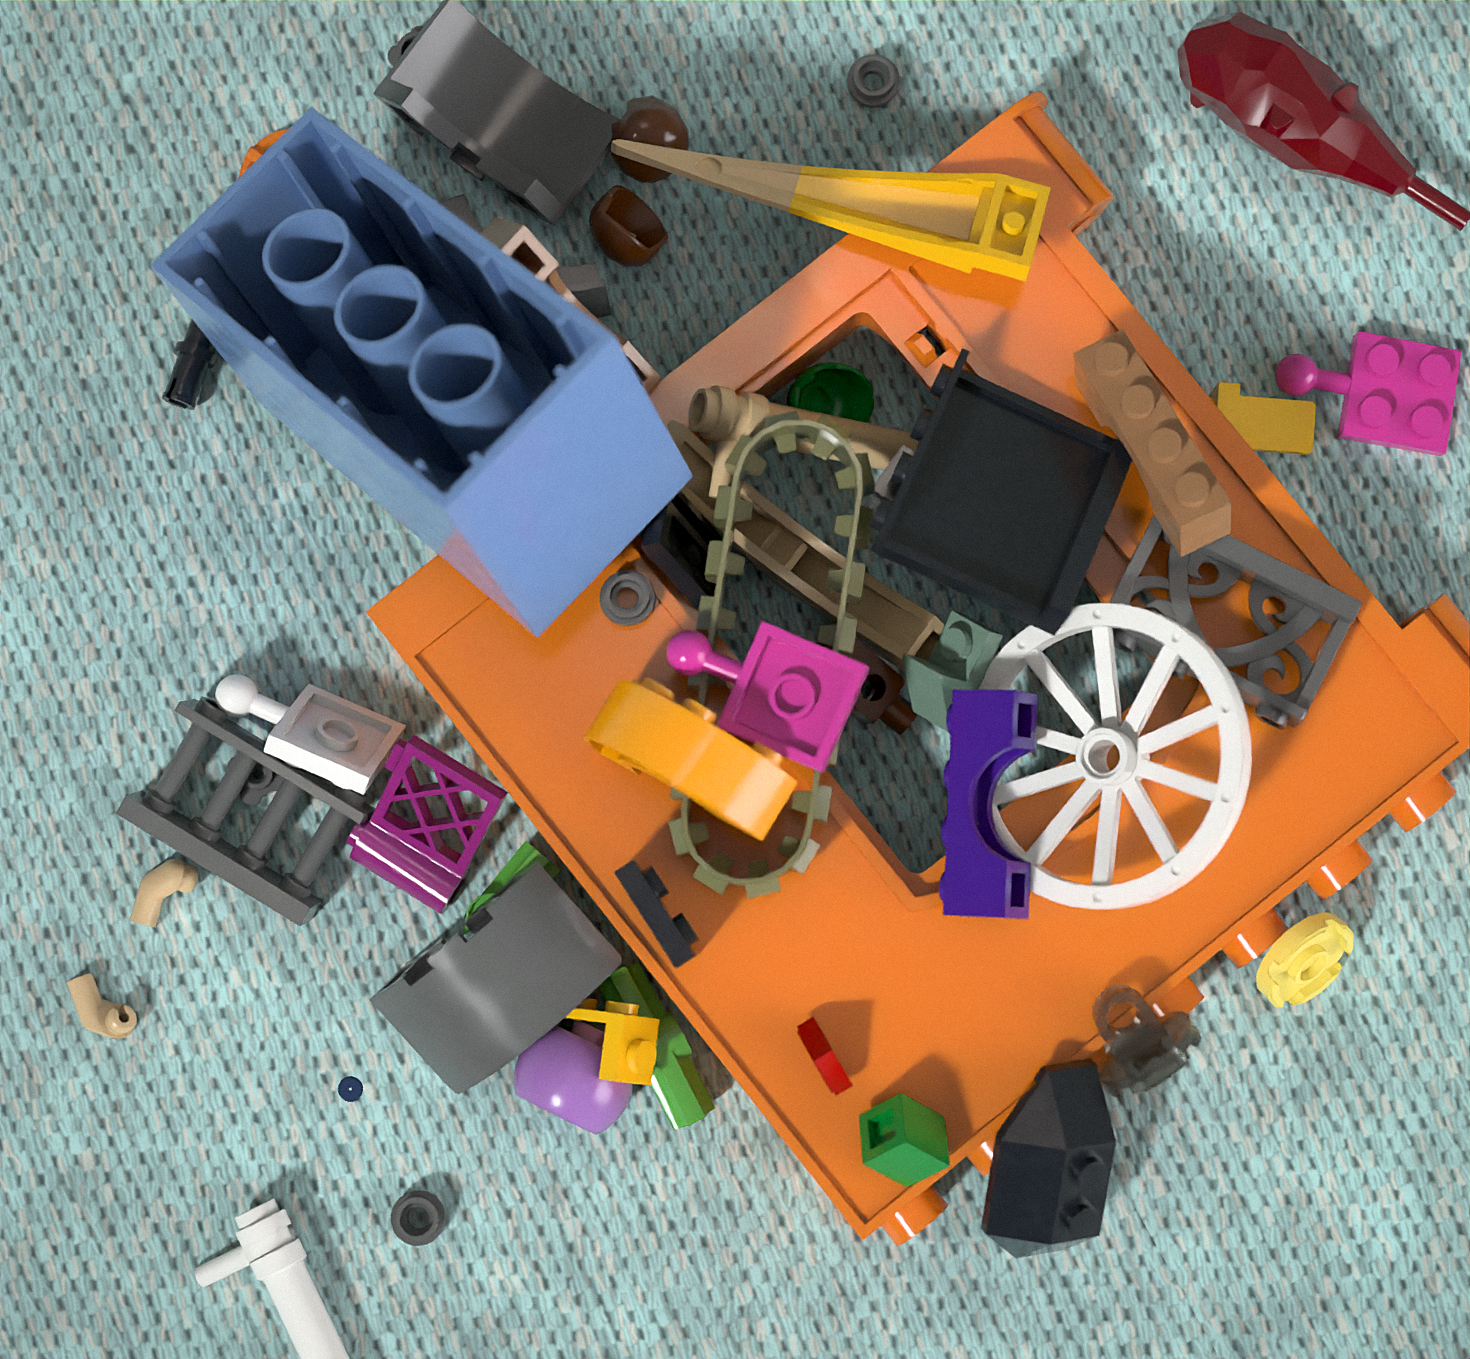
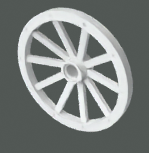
M1112 603L1072 607L1069 616L1055 636L1030 625L1007 643L991 661L978 690H1008L1016 676L1028 664L1083 732L1084 737L1081 739L1036 725V743L1076 755V761L996 786L993 796L992 813L998 835L1010 851L1031 863L1030 890L1057 903L1087 909H1121L1149 903L1174 892L1199 874L1217 855L1230 836L1245 801L1251 769V738L1244 704L1235 682L1214 651L1197 635L1176 621L1146 609ZM1112 628L1139 631L1164 643L1123 724ZM1092 630L1102 725L1042 652L1052 644L1068 636ZM1181 657L1200 679L1212 705L1139 737ZM1218 724L1221 740V764L1218 784L1150 761V753ZM1116 745L1119 749L1120 759L1116 768L1110 771L1107 767L1106 756L1109 749ZM1143 777L1212 801L1200 828L1181 851L1177 848L1140 782ZM1086 778L1034 844L1025 852L1009 833L996 805ZM1123 790L1164 865L1139 879L1112 885ZM1102 791L1092 886L1069 881L1042 867L1043 862Z

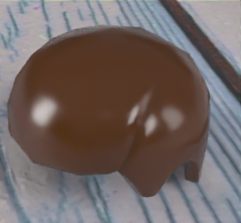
M653 95L629 100L627 102V112L618 122L611 125V132L613 134L611 144L613 140L621 139L686 151L689 148L688 128L678 112L670 104ZM611 152L620 171L640 183H655L659 180L667 179L672 174Z
M621 185L613 186L595 203L590 212V232L595 245L606 258L622 266H643L657 255L668 240L667 231L652 209L634 192Z

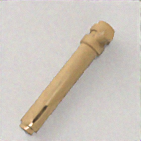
M713 385L709 389L699 388L690 403L688 423L690 429L700 432L703 439L717 441L709 497L717 498L718 486H732L733 476L726 471L725 461L742 434L754 438L759 431L765 429L764 418L797 410L799 420L809 419L817 422L823 413L768 402L764 395L741 392L739 395H736L735 391L728 387ZM823 414L852 431L849 444H851L854 453H868L871 468L885 470L902 444L912 451H915L918 445V441L909 437L911 432ZM796 442L797 451L793 452L816 456L812 453L814 444ZM833 454L829 457L831 460L840 461Z

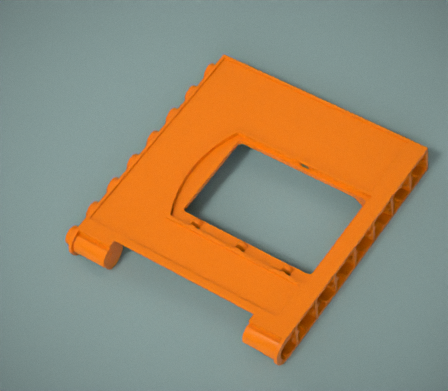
M1041 90L1033 92L1016 102L927 171L928 173H1001L1051 187L1026 282L972 267L969 274L848 233L655 384L647 395L665 427L671 419H674L685 425L708 447L714 441L703 439L700 432L690 429L688 423L690 403L699 388L709 389L713 385L732 388L736 395H739L741 392H751L764 395L768 400L860 326H866L892 345L929 392L942 364L953 367L963 348L970 351L962 369L1114 438L1116 434L1108 426L1101 428L1076 387L1074 352L1123 329L1230 499L1231 533L1228 535L1363 602L1301 724L1295 728L1286 725L1284 730L1274 728L1254 716L1256 709L1243 703L1251 738V769L1245 801L1227 841L1211 862L1188 883L1155 901L1121 909L1072 907L1051 901L1030 890L1029 919L943 915V902L939 894V882L941 875L945 871V855L922 873L910 872L827 769L824 773L820 772L818 783L819 785L832 787L827 823L812 822L809 838L821 846L803 876L790 870L785 876L779 878L781 892L750 900L748 899L745 887H737L730 884L722 896L692 877L699 865L692 855L680 857L676 855L669 821L681 818L682 802L670 798L671 786L643 771L640 775L599 754L583 739V736L619 679L631 682L635 679L642 683L645 677H648L674 693L675 696L672 701L682 706L686 698L698 703L699 692L688 689L689 676L676 672L670 666L667 660V646L677 633L685 630L696 631L699 611L685 595H682L677 590L675 584L656 563L647 557L645 551L641 548L642 539L638 534L538 638L439 554L365 611L859 1237L864 1240L881 1226L897 1247L922 1231L948 1207V1203L933 1186V1183L966 1156L982 1176L989 1174L995 1135L1019 1099L1036 1084L1033 1079L1042 1066L1091 1058L1097 1064L1102 1084L1120 1066L1103 1046L1136 1018L1154 1038L1186 1016L1204 999V995L1188 977L1221 949L1235 967L1239 969L1272 946L1289 929L1273 907L1305 881L1317 896L1324 900L1358 876L1371 864L1373 859L1357 839L1388 813L1403 831L1407 832L1439 810L1457 793L1440 771L1470 747V622L1447 594L1443 593L1398 625L1077 239L1076 236L1092 224L1105 210L1107 204L1114 200V195L1044 112L1048 104V98ZM925 329L928 330L945 351L938 358L935 348L923 334H920ZM1133 460L1084 578V581L1102 603L1109 602L1154 513L1146 487ZM1157 539L1138 577L1161 576L1167 578L1170 544ZM1203 563L1198 567V573L1202 577L1201 580L1188 576L1189 584L1211 585L1217 580V571L1212 565ZM629 570L642 574L649 580L654 589L655 604L651 614L643 622L634 626H621L612 622L606 617L600 605V591L604 582L611 575L620 571ZM1240 579L1227 591L1209 598L1190 597L1197 624L1212 649L1239 646L1266 636L1256 626L1250 615L1248 607L1250 585ZM1154 588L1141 590L1150 602L1158 599L1168 600L1167 591ZM623 590L617 597L618 605L625 609L634 607L638 602V595L632 590ZM1133 595L1131 597L1129 606L1142 609L1146 607L1138 596ZM1275 597L1265 599L1262 605L1263 612L1269 621L1279 629L1285 624L1279 623L1272 615L1283 613L1284 604ZM1319 619L1301 637L1294 641L1304 650L1311 662H1313L1331 626ZM718 634L716 652L739 661ZM1282 649L1275 653V655L1284 663V679L1282 680L1279 673L1275 670H1267L1262 676L1264 685L1276 694L1293 692L1300 681V672L1295 660ZM1144 653L1153 664L1156 658ZM1247 665L1227 669L1246 679ZM1185 674L1183 679L1170 676L1139 737L1211 706V700L1208 693L1203 690L1204 686L1201 681L1188 674ZM727 681L726 685L710 686L707 709L716 715L714 721L717 723L734 687V684ZM1132 705L1121 713L1122 724ZM1218 724L1150 753V761L1218 784L1221 764V740ZM725 731L726 733L733 736L734 738H736L737 740H739L740 742H742L750 748L754 744L748 740H745L741 737H738L732 733ZM1116 745L1109 749L1106 756L1107 767L1110 771L1116 768L1120 759L1119 749ZM1070 754L1054 768L1075 762L1076 755ZM782 756L784 761L780 769L796 780L797 784L762 841L723 821L692 800L690 824L706 823L710 839L695 846L699 856L707 864L718 852L730 858L733 862L727 875L736 879L750 878L748 863L765 859L770 873L782 868L789 859L777 849L786 835L799 841L802 840L808 814L792 809L794 792L812 790L815 769ZM1143 777L1140 780L1143 788L1177 848L1181 851L1200 828L1212 801ZM1086 778L1015 799L999 811L1009 833L1025 852L1034 844ZM1123 790L1112 885L1139 879L1164 865ZM1102 791L1043 862L1042 867L1069 881L1092 886ZM632 860L636 861L642 870L650 865L653 866L669 891V894L661 898L662 902L672 917L682 912L700 940L691 946L697 957L680 968L675 969L614 873ZM813 1016L853 1085L837 1096L834 1092H830L796 1032L798 1031L797 1026ZM900 1093L944 1117L950 1167L907 1187L863 1165L859 1114Z

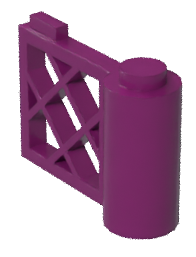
M413 735L408 742L400 738L395 743L384 766L393 773L370 820L361 824L356 823L346 843L353 847L350 853L352 860L442 915L448 909L470 872L469 867L508 792L426 741ZM415 758L433 768L438 780L437 783L419 784L412 767ZM469 790L487 801L488 803L484 811L466 814L458 791ZM443 794L452 816L434 819L425 797ZM410 799L419 821L408 822L390 811L394 801ZM471 825H476L474 831ZM457 828L465 847L462 854L445 845L438 830Z

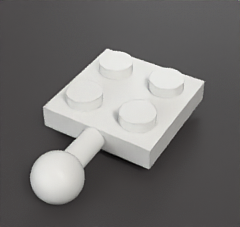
M240 674L224 678L218 684L215 691V700L218 708L226 712L228 716L238 718L253 714L276 724L268 735L264 748L265 753L282 759L289 766L303 768L332 781L338 787L351 789L363 795L386 764L395 743L400 738L402 739L406 725L311 684L305 687L290 707L259 694L256 684L250 678Z

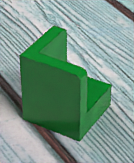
M902 1093L859 1114L863 1165L906 1187L950 1167L946 1121L942 1115Z

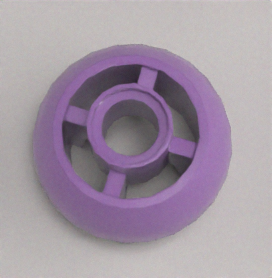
M579 1020L575 1021L570 1032L554 1026L518 1056L514 1068L513 1084L516 1096L595 1135L607 1130L620 1118L628 1106L633 1084L599 1079L605 1033Z

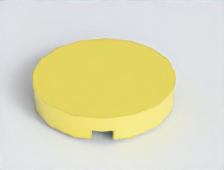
M1321 912L1306 917L1289 928L1269 949L1262 959L1256 974V987L1275 1007L1283 1008L1285 1001H1289L1292 1006L1307 1002L1321 993L1339 975V971L1343 966L1338 960L1344 951L1348 955L1351 954L1354 944V933L1335 913Z

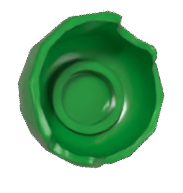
M818 363L805 369L795 377V382L789 388L787 405L868 423L874 410L873 387L863 372L842 363Z

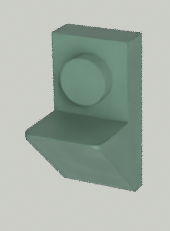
M951 611L929 660L903 654L902 660L913 712L948 732L946 714L948 707L952 704V690L979 689L1003 635L965 614Z

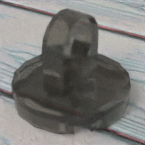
M1126 985L1105 989L1096 998L1092 1007V1018L1095 1026L1109 1046V1049L1099 1061L1097 1068L1102 1087L1113 1097H1123V1090L1130 1088L1132 1093L1136 1094L1146 1092L1163 1083L1186 1064V1061L1190 1058L1186 1049L1190 1045L1198 1047L1201 1041L1200 1030L1190 1015L1183 1011L1169 1012L1157 1018L1144 997L1136 989ZM1119 1003H1129L1136 1007L1134 1020L1123 1028L1110 1026L1107 1023L1110 1009Z

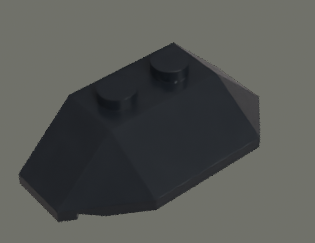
M1091 1058L1042 1066L1033 1079L1036 1084L1019 1099L995 1135L981 1229L989 1238L1016 1259L1065 1250L1100 1235L1116 1139L1097 1064Z

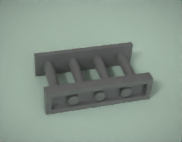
M202 696L199 701L191 699L179 702L174 711L193 722L155 789H148L147 792L141 790L127 794L116 814L298 926L311 921L323 903V900L311 894L314 890L311 882L348 819L350 818L359 824L371 819L375 808L365 802L368 797L367 794L363 795L351 789L338 787L326 778L303 768L289 766L282 759L265 753L266 742L229 720L227 713L219 709L216 701ZM213 734L239 751L202 815L190 820L174 810L177 806L174 798L210 735ZM259 762L282 776L284 780L247 844L239 845L236 848L220 838L222 831L219 827L254 766ZM305 790L329 805L330 808L293 872L285 873L282 876L266 866L268 859L265 855L300 794Z

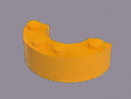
M645 677L642 683L635 679L632 682L619 679L583 736L585 742L599 754L640 775L643 771L666 783L709 810L718 818L762 841L797 784L796 780L780 769L784 758L758 742H754L751 748L713 725L712 722L716 715L689 698H686L682 706L672 701L675 696L674 693L648 677Z

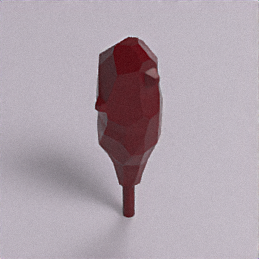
M1239 11L1198 22L1186 35L1178 48L1180 78L1186 89L1190 91V104L1197 109L1207 106L1243 140L1291 169L1300 172L1339 179L1373 190L1390 198L1404 193L1459 231L1470 220L1469 210L1416 175V169L1398 150L1358 99L1359 86L1353 82L1345 84L1330 66L1298 45L1287 32L1270 27Z

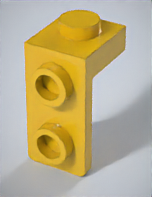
M1218 382L1209 394V398L1253 451L1309 455L1313 451L1316 411L1314 402L1241 396L1240 383Z
M587 998L565 1017L567 1019L606 1023L599 1079L651 1086L653 1067L656 1061V1044L660 1019L638 1016L639 1005L606 1001L605 1012L596 1011L597 1000Z

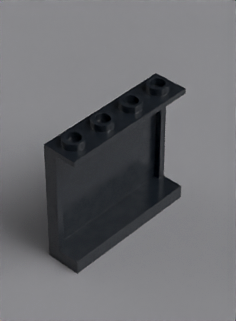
M962 348L953 367L942 364L930 389L929 394L938 397L933 411L925 407L922 408L909 436L918 441V445L913 455L905 451L902 452L889 482L899 487L893 500L882 497L869 527L879 532L870 551L1055 636L1072 610L1132 463V458L1117 435L1114 438L1107 436L962 369L970 351Z

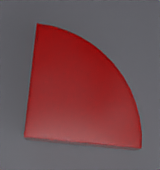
M814 1016L797 1026L798 1031L796 1032L830 1092H834L837 1096L851 1088L853 1085Z

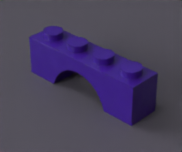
M952 690V704L948 707L946 714V726L950 734V759L944 768V783L948 790V807L941 829L942 841L946 847L945 871L941 875L939 882V894L943 902V915L1029 919L1031 863L1015 855L1001 840L994 824L992 804L997 783L1004 771L1020 757L1035 751L1037 694L1018 690Z

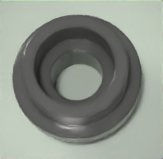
M877 54L866 55L856 60L851 66L847 78L848 90L853 99L863 106L873 108L889 103L897 94L900 83L899 72L894 63L888 58ZM869 74L879 75L883 80V85L876 90L868 89L864 85V78Z
M629 570L617 572L611 575L601 588V608L606 617L618 625H637L647 619L654 608V589L649 580L638 572ZM623 590L634 591L638 595L637 604L629 609L622 608L617 603L619 593Z
M415 1190L404 1194L396 1201L391 1211V1226L394 1233L401 1241L412 1246H423L434 1241L442 1233L446 1222V1213L442 1202L434 1194L423 1190ZM420 1207L427 1211L429 1220L425 1227L415 1228L410 1224L409 1213L413 1208Z

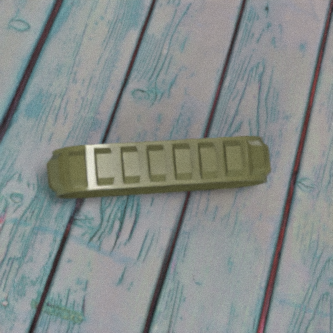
M797 410L764 418L765 429L759 431L754 438L742 434L725 461L726 471L733 476L732 486H718L713 518L715 527L725 529L723 541H710L705 569L706 581L716 583L715 596H701L696 631L708 638L712 650L716 652L719 631L734 630L737 613L722 607L727 576L743 575L745 558L731 553L736 521H748L752 518L754 503L740 498L746 474L748 473L756 477L761 476L768 464L761 457L764 452L777 446L781 455L797 451L796 442H808L814 444L812 450L814 455L827 461L833 454L845 465L846 468L835 472L839 490L854 489V514L837 515L834 533L850 539L846 568L843 570H828L826 588L842 593L836 625H820L817 643L831 647L834 652L851 659L858 620L844 616L845 605L860 604L866 564L853 561L852 559L854 549L868 550L871 535L869 525L874 515V509L861 505L862 498L873 494L875 490V481L868 453H854L851 444H849L852 431L823 414L817 422L809 419L799 420ZM704 671L697 675L689 676L687 683L689 690L699 692L698 703L707 708L710 686L726 685L725 680ZM712 722L713 725L717 726V722ZM839 740L827 768H835ZM814 771L812 790L796 791L793 797L792 809L808 814L802 840L799 841L786 835L777 849L789 861L782 868L770 873L765 859L748 863L750 878L736 879L727 875L733 860L720 852L708 864L699 856L695 846L710 840L706 823L690 824L692 799L671 787L670 798L682 802L681 818L669 821L676 855L680 857L691 854L693 859L699 864L692 877L722 896L730 884L737 887H745L749 900L781 892L779 878L785 876L790 870L803 876L821 846L809 837L812 822L827 823L832 787L819 785L820 772Z

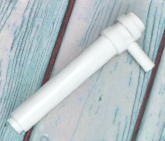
M273 1198L235 1217L234 1219L240 1229L235 1234L241 1245L197 1266L194 1269V1273L200 1286L207 1287L250 1265L257 1280H264L300 1359H349L303 1261L307 1256L299 1238L293 1240L287 1226L291 1224L285 1208L279 1210Z

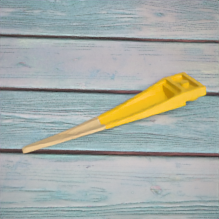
M621 139L613 140L611 144V152L918 257L969 274L972 267L1025 282L1031 267L1051 187L1001 173H928L841 169L726 157Z

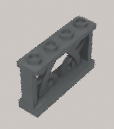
M1153 513L1108 603L1129 605L1131 597L1141 590L1149 588L1167 591L1168 600H1154L1147 604L1144 609L1156 610L1160 615L1166 616L1185 626L1210 647L1197 624L1190 597L1209 598L1227 591L1238 579L1250 585L1248 592L1250 615L1256 626L1266 636L1243 645L1214 648L1212 650L1226 669L1247 665L1246 679L1229 670L1228 672L1236 684L1243 703L1256 709L1254 716L1257 719L1281 730H1284L1286 725L1295 728L1301 724L1363 602L1230 535L1219 538L1180 557ZM1157 539L1170 544L1167 578L1161 576L1138 577ZM1208 563L1216 569L1217 580L1214 584L1194 585L1188 583V576L1196 580L1202 579L1198 573L1199 565ZM1275 597L1284 604L1283 613L1272 615L1279 623L1285 624L1279 629L1269 621L1263 612L1262 605L1267 598ZM1319 619L1331 626L1313 662H1311L1304 650L1294 641L1301 637ZM1112 628L1114 647L1124 652L1134 653L1137 648L1157 659L1164 646V643L1139 631ZM1283 649L1295 660L1300 672V681L1293 692L1276 694L1264 685L1262 676L1267 670H1275L1279 673L1282 680L1284 679V663L1275 655V653ZM1180 657L1171 676L1183 679L1185 674H1188L1200 680L1192 668Z

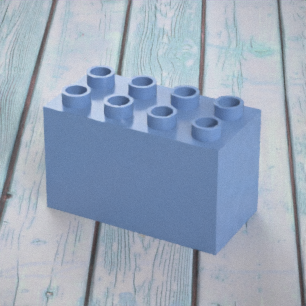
M312 107L150 265L264 408L537 638L693 478L690 469L613 334Z

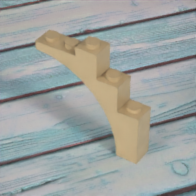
M671 419L666 428L693 475V478L681 491L720 536L724 538L725 529L714 526L713 518L717 498L709 497L715 453L685 425ZM744 480L740 498L754 503L752 518L748 521H736L732 550L751 560L777 586L814 607L833 625H836L842 593L826 588L828 570H843L846 568L847 558L805 529ZM867 572L864 574L860 604L845 605L844 616L858 620L855 638L873 653L905 671L902 660L903 654L929 660L945 626L934 614L903 597Z

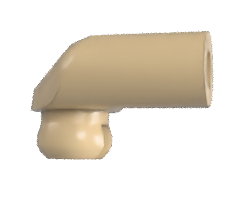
M170 859L146 873L140 882L129 921L156 928L164 898L175 891L184 893L193 891L198 882L197 869L193 865L184 864L182 859Z
M92 973L77 977L66 983L81 1024L86 1030L111 1039L125 1038L134 1030L137 1016L133 1008L129 1005H121L102 999Z

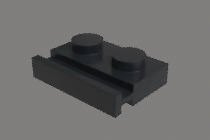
M680 490L646 525L641 548L645 551L647 557L655 562L675 584L677 590L682 595H685L699 611L701 596H715L716 583L706 581L705 578L710 541H723V538Z
M632 860L614 872L675 969L680 968L697 957L691 946L700 940L683 913L681 912L672 917L662 902L661 898L669 894V891L653 866L650 865L642 870L639 864Z

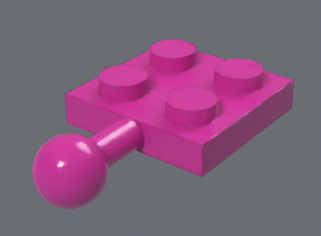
M1358 331L1353 335L1347 373L1317 368L1310 357L1297 353L1284 357L1278 363L1275 371V380L1278 387L1284 393L1291 396H1301L1312 389L1343 394L1337 438L1443 456L1447 452L1462 351Z
M763 621L744 664L713 651L709 640L703 634L694 630H685L677 633L667 646V660L676 672L692 676L704 671L734 684L716 727L752 743H761L782 756L822 773L827 768L869 671L867 665Z

